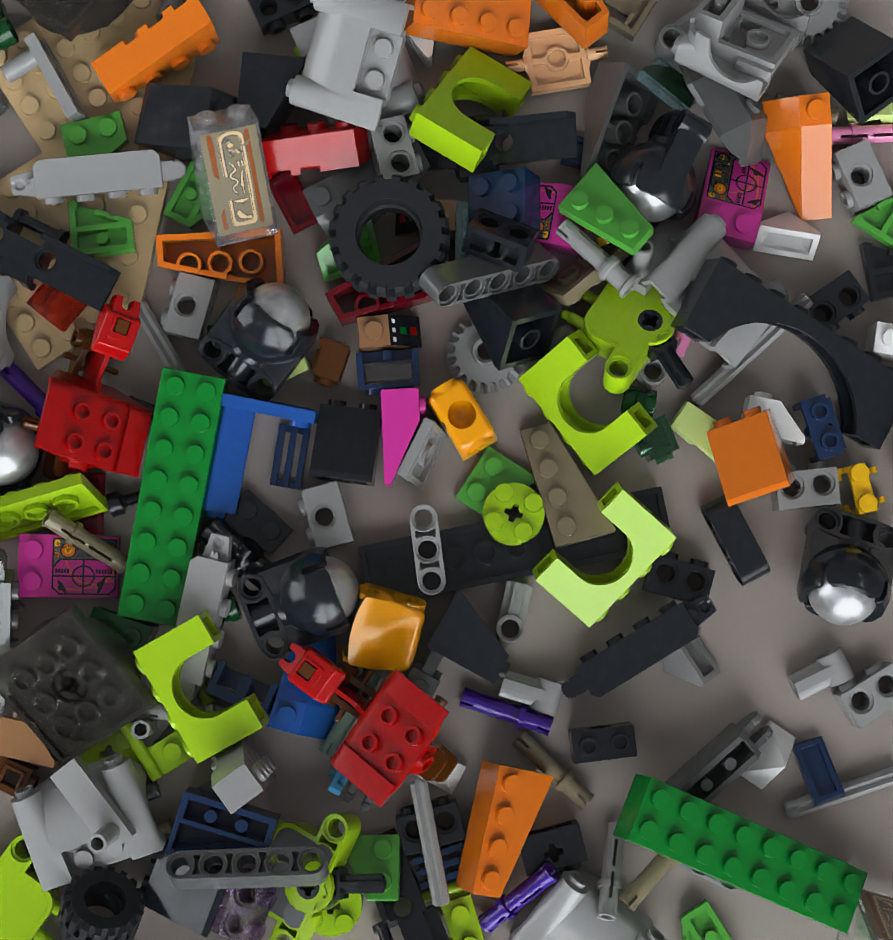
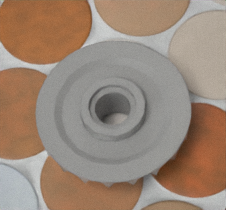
M769 0L768 3L769 8L784 16H798L804 13L811 15L805 36L798 46H810L843 23L848 12V0H814L817 8L812 11H806L801 7L800 2L802 0Z
M471 318L461 322L452 332L446 348L447 365L452 376L455 379L461 378L467 384L470 391L477 393H495L510 386L520 375L524 364L498 371L491 359L484 360L478 356L477 351L484 344Z

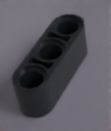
M724 494L700 507L709 529L736 579L742 586L771 571L737 504L728 507Z

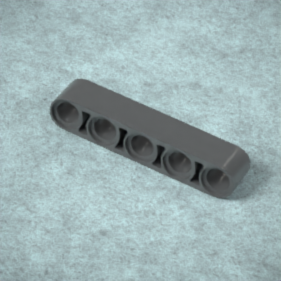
M535 242L532 255L521 273L471 256L427 268L420 276L419 285L438 306L448 307L546 282L558 272L560 263L543 245Z
M315 846L181 850L171 854L165 864L171 883L179 890L316 886L325 882L329 874L326 855L322 849ZM316 861L321 863L317 870L309 871L305 869L310 862ZM278 863L288 864V867L282 872L273 871L274 866ZM246 864L256 865L249 873L240 872L241 868ZM213 865L223 866L217 874L208 873V870ZM181 866L190 867L184 875L175 874Z

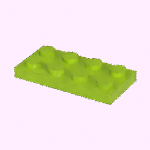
M82 473L68 474L54 481L41 482L20 491L7 492L5 495L0 496V542L19 537V534H30L47 529L41 523L51 508H54L71 521L108 511L107 500Z

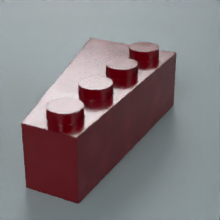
M420 240L378 264L395 265L406 261L417 251ZM349 281L325 293L327 301L342 326L356 323L357 317L385 315L433 301L421 289L414 292L415 296L409 299L401 296L397 297V301H387L385 297H379V300L369 298L368 293H359L353 289Z

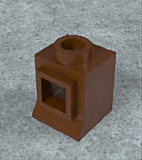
M320 337L321 349H316L310 369L315 377L314 383L331 388L332 383L340 385L351 350H349V346Z
M0 756V791L15 797L14 792L24 786L33 785V788H35L39 781V777L36 774L40 767L29 762ZM8 769L21 775L16 786L3 780Z

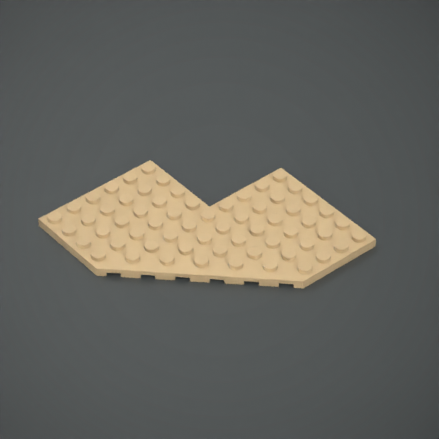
M60 0L15 29L19 43L0 51V88L42 153L0 179L1 212L12 217L18 208H22L29 212V216L57 230L64 229L70 233L68 201L77 202L76 197L64 198V204L45 205V200H39L36 197L13 195L10 176L33 171L32 167L37 160L68 157L60 125L74 121L68 119L39 66L12 83L4 76L1 66L28 50L29 48L23 38L35 32L48 43L89 118L120 110L129 143L119 152L150 150L134 143L146 86L136 91L137 94L132 99L126 102L119 101L115 104L91 63L122 40H127L130 43L134 40L133 35L137 32L136 30L145 23L147 25H154L159 22L156 19V14L162 5L160 0ZM197 56L189 60L190 63L185 68L179 71L172 70L165 74L158 84L190 86L193 71L197 64ZM156 152L159 154L161 161L172 160L174 162L173 157ZM171 181L163 182L164 188L158 189L157 195L139 196V191L126 192V198L108 199V194L95 195V201L78 202L80 206L92 210L97 208L106 211L111 216L119 215L131 219L134 224L136 253L95 258L121 272L105 304H109L112 296L117 294L123 296L122 307L125 310L128 309L129 302L134 300L142 302L145 300V289L155 254L156 235L160 232L164 212L163 207ZM0 227V240H1V239L3 238V235H4V231H3L2 227ZM23 227L20 236L43 247L45 241L41 239L42 235ZM71 236L67 241L69 246H71ZM56 257L51 260L48 269L54 266ZM10 277L18 289L9 302L6 322L37 370L42 371L61 359L63 352L70 353L73 351L74 346L70 344V340L76 328L86 327L94 330L99 314L98 310L35 278L33 282L37 284L36 289L30 291L24 288L18 280Z

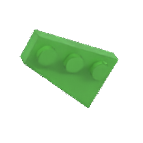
M597 163L593 165L558 206L560 214L633 256L637 254L653 235L652 225Z

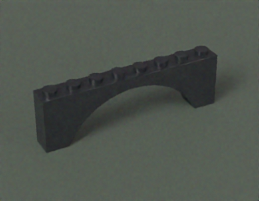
M723 256L715 259H706L671 326L695 342H710L732 328L750 323H764L776 326L797 336L818 355L833 380L840 406L841 433L864 448L880 450L893 425V367H886L880 363L882 359L871 352H863L857 348L858 343L846 336L840 337L834 333L835 328L832 325L811 318V313L806 308L799 305H791L785 301L787 297L783 293L762 286V280L750 273L744 274L736 269L737 264L731 259Z

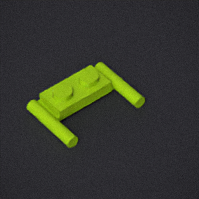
M203 684L198 692V697L202 704L206 706L211 702L217 703L211 694L205 692L207 686ZM131 721L120 728L152 782L191 759L183 747L184 740L178 730H175L147 748L142 739H136L132 735L131 727L133 724Z
M456 881L447 883L450 900L449 904L441 907L450 937L453 940H485L471 893L456 887ZM430 889L421 891L424 903L432 902ZM407 900V903H408V906H409V909H410V908H411V903Z

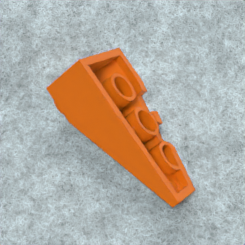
M830 93L799 95L762 102L763 111L768 117L765 141L771 149L777 169L781 172L787 186L786 190L798 217L803 221L832 218V117Z

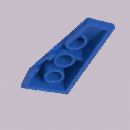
M336 636L309 645L315 647L337 666ZM294 651L289 653L287 660L290 662L295 660ZM284 671L267 727L300 736L325 740L335 723L334 718L339 712V705L336 704L333 707L314 700L291 683L287 678V673Z

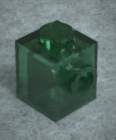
M665 414L653 419L658 427L635 444L639 457H645L647 463L653 460L656 461L657 465L674 458L672 452L680 449Z

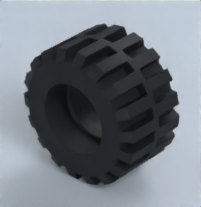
M96 866L92 872L89 869H85L81 872L80 876L75 875L71 883L66 887L58 912L59 919L57 925L58 929L62 930L61 937L63 940H133L145 907V900L142 899L144 894L142 888H136L138 882L134 878L128 879V873L124 871L120 873L115 872V868L109 866L107 870H103L102 866ZM102 906L109 909L115 916L100 917L93 914L87 907Z

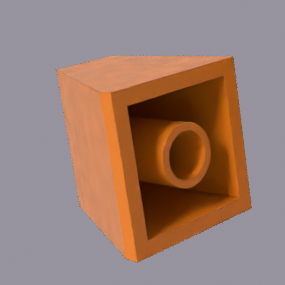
M757 406L742 412L744 418L732 421L730 416L712 422L714 428L707 431L728 507L788 487L795 480L770 408L762 411L761 407Z

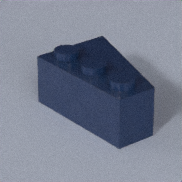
M190 786L183 793L165 854H173L181 850L269 848L272 845L281 814L249 804H245L233 814H230L217 794Z

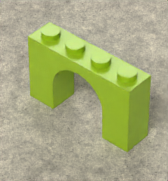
M470 46L463 56L461 54L456 56L450 67V72L445 70L438 80L437 88L432 86L423 100L424 104L418 103L409 118L413 123L408 135L473 173L486 156L495 133L461 113L453 101L462 99L473 100L495 112L505 109L507 117L515 116L523 106L533 83Z
M580 328L562 340L518 380L523 385L525 392L541 407L544 416L560 431L563 440L579 455L582 464L591 470L595 476L657 428L658 425L640 402L636 403L616 420L607 424L592 423L576 411L570 397L571 381L583 366L600 353Z
M618 481L596 504L601 513L626 534L627 551L622 562L608 573L589 575L577 570L556 550L552 549L532 570L535 580L588 627L604 619L609 611V607L616 600H621L628 594L630 586L638 577H644L651 570L652 563L660 555L663 556L671 550L674 540L677 538L662 520Z
M207 610L133 652L136 657L135 664L142 674H146L152 684L151 691L153 696L164 705L168 712V722L173 729L179 731L184 740L183 747L186 753L191 758L194 757L197 764L260 730L270 721L255 693L219 711L202 710L194 706L184 695L180 681L184 663L192 655L222 638Z

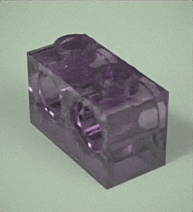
M248 867L242 868L240 870V872L242 873H249L252 871V869ZM278 887L254 888L256 893L255 899L252 898L251 888L226 889L211 931L227 940H261L266 931V918L277 900L276 891ZM240 918L244 921V930L240 925Z

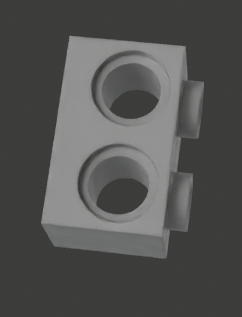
M399 115L380 119L378 126L382 127L381 132L367 129L370 153L376 175L383 174L384 179H392V174L402 175L403 181L409 182L410 178L418 180L420 172L423 171L422 161L419 153H414L412 143L415 142V138L408 135L412 125L406 124L405 116ZM386 133H393L398 137L399 141L389 142L384 138V135ZM401 162L406 166L407 170L398 172L393 169L391 164Z
M826 462L807 464V470L796 471V465H790L795 476L793 481L795 485L794 494L788 496L783 492V489L771 492L773 511L841 504L837 467H827ZM816 476L821 477L825 481L826 486L822 493L817 492L813 487V480Z
M880 660L871 663L864 668L865 674L857 679L852 678L838 685L839 690L832 694L852 726L862 728L893 708V663H881ZM885 675L889 679V687L886 691L881 692L878 688V680ZM860 692L863 695V704L855 709L852 706L851 699L855 693Z

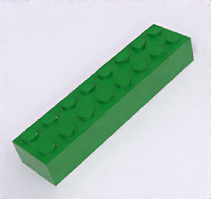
M162 368L117 616L176 626L189 563L198 553L200 542L198 537L201 534L205 510L203 509L223 406H221L222 395L227 393L229 386L227 379L172 368Z
M635 774L613 835L846 934L848 933L868 875L865 871L778 832L767 829L657 779Z

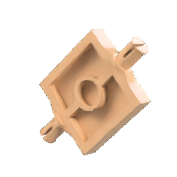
M563 28L530 32L528 48L523 50L522 59L505 61V67L514 72L524 71L528 80L533 83L530 89L531 96L590 87L592 83L589 70L590 62L592 60L608 59V48L605 45L595 48L588 47L584 50Z

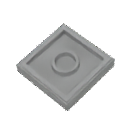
M424 418L397 471L399 476L420 489L423 487L448 437L447 433L435 421Z

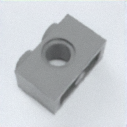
M869 139L837 151L832 155V180L837 181L841 190V202L846 209L849 208L852 215L873 207L893 195ZM851 173L861 175L863 184L855 183L852 180Z
M179 271L177 279L173 278L169 288V296L172 297L170 306L164 309L161 317V325L164 326L163 331L169 336L200 343L206 336L207 325L210 322L219 289L217 282ZM189 300L195 301L196 307L192 313L183 314L181 312L184 302Z
M338 481L301 490L303 498L297 500L302 517L308 516L311 528L306 529L310 547L316 546L330 549L355 542ZM322 509H330L333 512V521L327 526H321L317 522V514Z

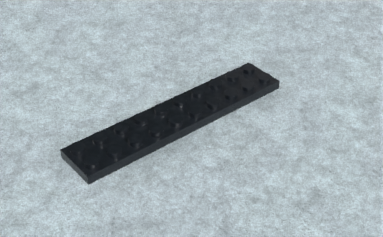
M661 486L631 492L670 528ZM523 514L509 516L508 520L514 522L515 518L521 519ZM546 516L538 535L516 546L505 545L493 539L486 529L484 522L439 530L446 583L443 590L438 594L533 575V568L552 549L556 550L574 567L625 557L627 537L623 531L612 523L616 528L614 533L555 549ZM411 536L358 547L366 583L389 587L401 593L419 598L431 596L423 593L418 586ZM424 541L420 544L418 552L421 557L430 559L435 556L437 548L433 542ZM428 572L424 575L422 583L426 589L435 590L440 586L441 579L437 573Z

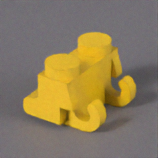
M864 462L837 469L838 482L843 481L841 475L847 473L856 509L850 510L849 504L841 506L842 510L861 515L877 511L878 503L886 502L885 496L876 498L871 487L869 475L878 472L877 466L868 468Z

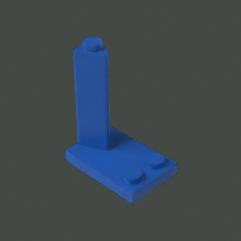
M223 393L221 401L223 410L203 509L207 510L206 516L214 518L218 516L220 519H224L225 513L236 515L255 413L290 419L289 425L308 429L311 428L312 424L317 423L319 410L270 400L261 401L250 396L235 393Z

